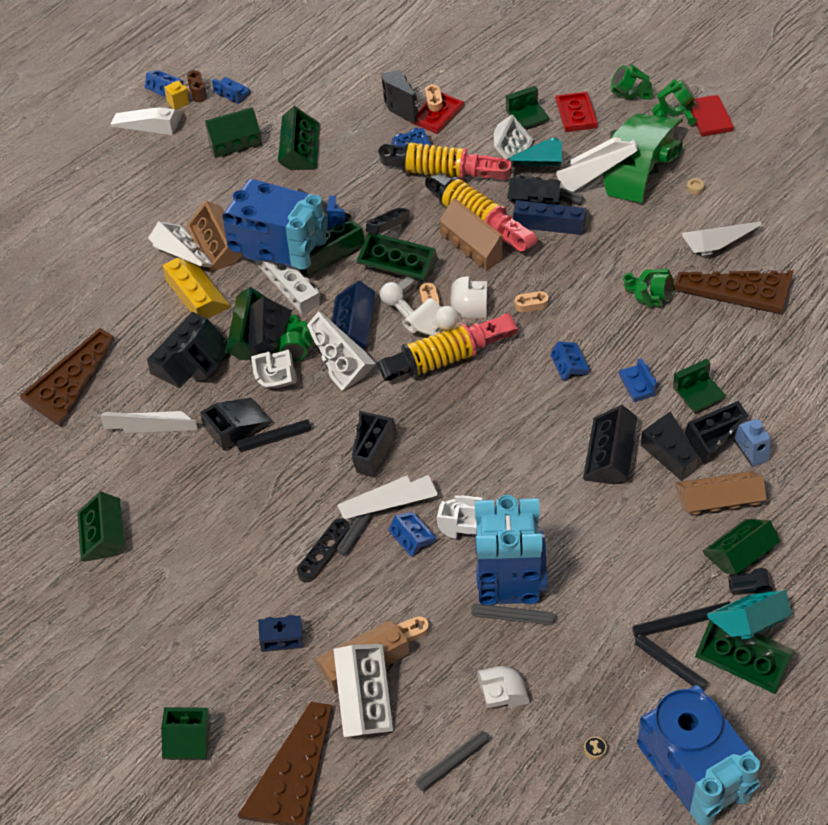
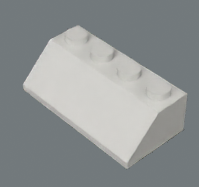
M383 644L350 645L333 649L344 737L393 731Z

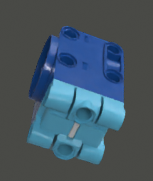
M249 179L241 190L233 193V201L222 214L228 248L234 252L241 253L244 257L251 260H268L298 269H306L311 265L310 253L313 248L326 243L325 228L328 218L327 215L323 214L322 200L318 195Z
M503 495L496 500V506H494V500H475L476 577L479 603L483 605L534 604L539 601L540 591H546V545L544 531H539L538 517L540 516L539 498L519 499L518 505V500L513 496Z
M695 685L689 689H680L667 694L659 702L657 708L640 717L637 738L640 750L699 825H712L716 814L733 802L746 804L751 800L753 792L761 784L757 778L760 762L734 731L731 724L722 716L718 705L704 693L700 686Z

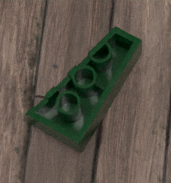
M353 220L331 227L330 231H325L326 243L322 246H315L310 253L311 265L306 269L299 270L308 277L363 246L365 240L362 227Z

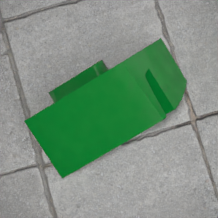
M636 113L622 124L611 139L617 137L625 142L636 140L637 151L603 172L605 190L608 196L643 202L648 175L653 169L654 164L657 162L669 163L681 154L683 143L682 141L673 140L675 127L682 123L683 119Z

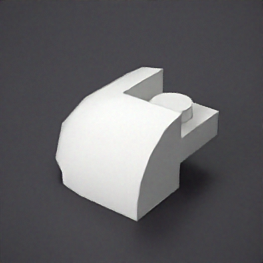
M469 276L456 279L451 287V307L460 313L461 317L487 318V281H469Z
M290 350L274 354L266 352L251 356L255 379L262 386L280 388L296 383L297 376L293 367Z
M455 496V499L446 502L442 501L437 514V524L441 532L455 539L458 533L476 534L475 500H482V497Z
M497 666L477 671V677L487 708L506 704L508 708L530 704L524 681L515 669L509 666Z

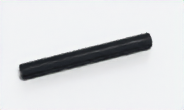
M727 601L632 626V632L634 637H638L640 634L645 636L708 620V613L731 602Z

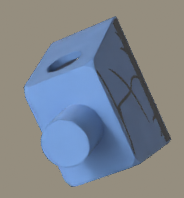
M753 419L740 424L733 441L751 467L768 462L770 460L771 439L762 427V422Z

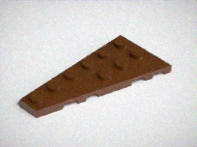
M777 270L770 271V273L729 271V274H720V271H713L712 274L678 272L674 290L782 314L794 270H787V273H777Z
M102 328L96 330L19 395L21 400L58 426H61L114 342L113 336Z
M309 703L238 814L239 819L277 825H306L332 713L331 704Z

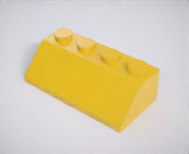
M176 258L162 265L165 280L190 312L209 319L231 308L230 304L197 264L185 259Z

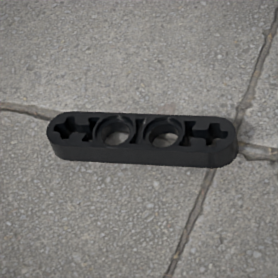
M395 208L366 221L365 231L370 234H380L409 220L410 210Z
M338 518L334 520L298 565L297 574L300 581L305 583L313 581L336 552L338 545L349 530V523L346 519ZM326 540L335 541V543L332 546H326L324 544ZM316 554H321L324 557L323 559L316 561L313 559V556Z

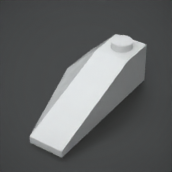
M158 107L116 113L110 125L111 127L173 135L183 115V111Z
M513 115L499 123L494 131V147L505 160L528 149L533 141L530 134Z
M158 221L148 237L153 243L152 245L158 250H163L199 266H213L205 253L198 250L199 245L192 242L193 237L181 225Z
M761 221L684 232L682 237L694 253L701 252L702 255L712 254V250L721 249L759 227Z
M320 311L307 324L315 344L318 345L322 353L321 358L323 362H326L329 369L330 378L342 391L363 379L376 365L361 347Z

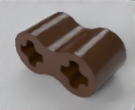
M196 70L190 71L187 74L189 90L192 92V98L195 102H203L206 100L207 94L201 73Z

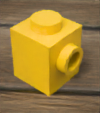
M176 81L164 87L167 102L173 109L177 110L189 104V91L185 85Z

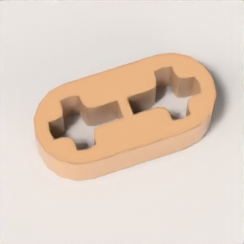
M428 85L425 88L428 109L439 111L442 108L440 88L437 85Z
M432 283L422 284L420 286L422 304L429 298L434 299L439 304L435 285Z
M542 291L520 294L514 299V308L518 312L541 310L548 306V295Z
M420 616L397 624L408 643L425 636L429 630L428 621ZM416 624L423 626V629L419 630V628H416Z

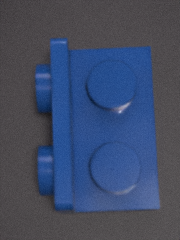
M155 70L146 73L144 87L166 97L165 86L176 81L183 85L184 80L161 70Z
M224 77L221 81L215 78L212 80L214 93L237 104L251 93L250 88L227 77Z
M414 128L406 134L399 133L393 137L391 145L405 146L407 141H411L418 145L420 143L423 144V149L426 144L431 147L424 128Z
M329 196L327 231H330L331 227L345 222V210L339 209V203H336V196Z
M558 341L550 353L558 373L564 381L568 379L570 374L587 375L590 370L577 343Z
M642 358L637 359L636 366L619 370V376L633 402L655 397L658 384L656 378L651 376L648 364H645Z
M413 511L394 516L389 528L392 536L411 557L415 556L419 547L434 544L436 537Z

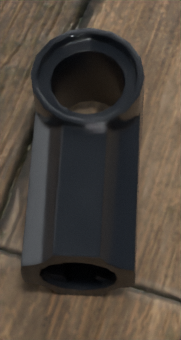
M757 568L751 571V573L729 575L728 577L731 594L748 592L758 594L772 592L773 590L769 572L766 568Z

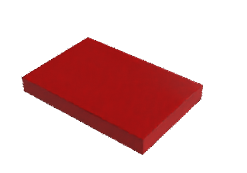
M587 91L555 96L565 132L598 128V122Z
M441 92L442 108L439 111H431L428 109L427 102H425L418 110L417 122L410 121V123L438 134L464 107V101Z
M718 94L696 98L694 100L696 105L689 108L693 117L697 119L695 124L701 137L734 130L731 119Z

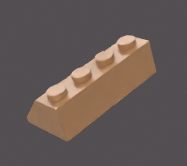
M454 198L439 221V232L442 237L447 238L455 247L463 251L467 257L473 259L478 266L487 271L502 261V235Z
M205 201L186 226L194 242L199 245L198 250L205 253L213 264L212 267H207L208 271L212 272L234 265L242 254L230 250L227 246L222 214L224 213L222 206Z
M754 471L675 482L682 509L689 512V514H699L701 510L705 509L719 511L724 506L738 508L741 507L740 504L744 503L758 505L760 501L766 500L764 476Z
M389 620L337 647L383 644L385 667L410 654L407 639L399 627ZM331 650L316 658L315 662L333 692L337 693L338 684L334 650Z

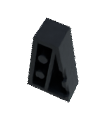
M515 175L514 178H510L508 200L561 205L563 184L557 179L542 180V178L538 177L525 179V176Z
M265 296L250 306L248 351L258 355L266 352L271 353L277 349L292 310Z
M736 401L689 421L684 434L705 464L735 436L738 426L745 423L749 415L741 403Z
M359 411V423L356 428L357 435L354 440L352 460L357 473L374 477L398 435L394 418Z
M668 412L642 431L640 446L679 480L683 481L696 471L698 456L671 412Z

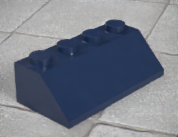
M516 200L513 220L531 230L583 235L587 208Z
M359 280L335 297L331 322L359 347L365 349L368 344L375 291Z

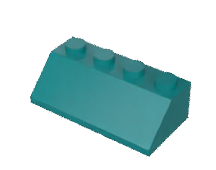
M786 590L747 595L707 615L711 621L730 636H741V639L754 637V634L764 632L766 628L774 627L776 623L784 622V618L792 615Z

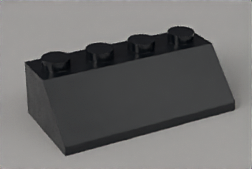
M191 312L147 358L150 374L177 388H180L191 377L172 354L204 321L205 317Z
M624 405L615 407L593 418L583 474L585 481L614 485L628 479L638 417Z

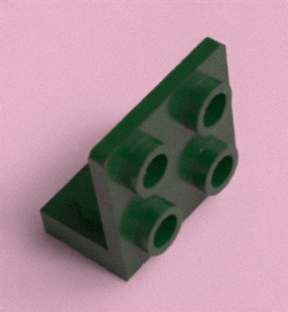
M536 86L506 95V112L509 116L513 115L524 129L549 121V116L538 103V88Z
M707 358L674 374L673 389L694 413L726 398L724 392L709 376L711 363Z

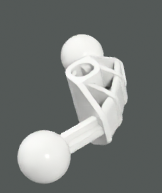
M386 283L380 290L381 300L386 305H394L406 318L401 323L411 333L418 331L431 336L440 333L442 330L454 328L459 321L458 312L453 307H441L432 298H429L413 311L403 300V290L397 283Z

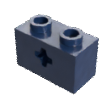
M300 615L258 619L261 652L304 648Z

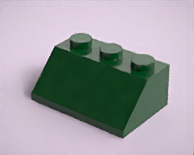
M253 107L205 120L209 146L215 158L262 145L261 132Z
M100 491L77 512L80 561L85 562L113 557L124 547L120 498Z
M745 519L702 551L724 573L737 575L743 573L748 565L759 561L760 556L764 553L772 551L775 548L774 546L780 542V539L770 520Z

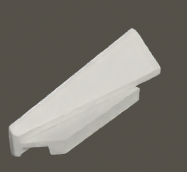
M614 137L571 159L572 166L557 171L556 175L559 181L562 182L564 189L574 192L637 151L636 140L625 142L621 138Z
M182 411L148 413L104 412L100 416L104 429L123 428L124 433L198 430L196 420L191 419Z
M429 475L410 482L408 476H404L340 503L337 506L342 517L347 519L435 497L437 492Z

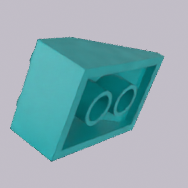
M548 138V141H543L510 157L511 166L561 167L562 141H559L558 138Z

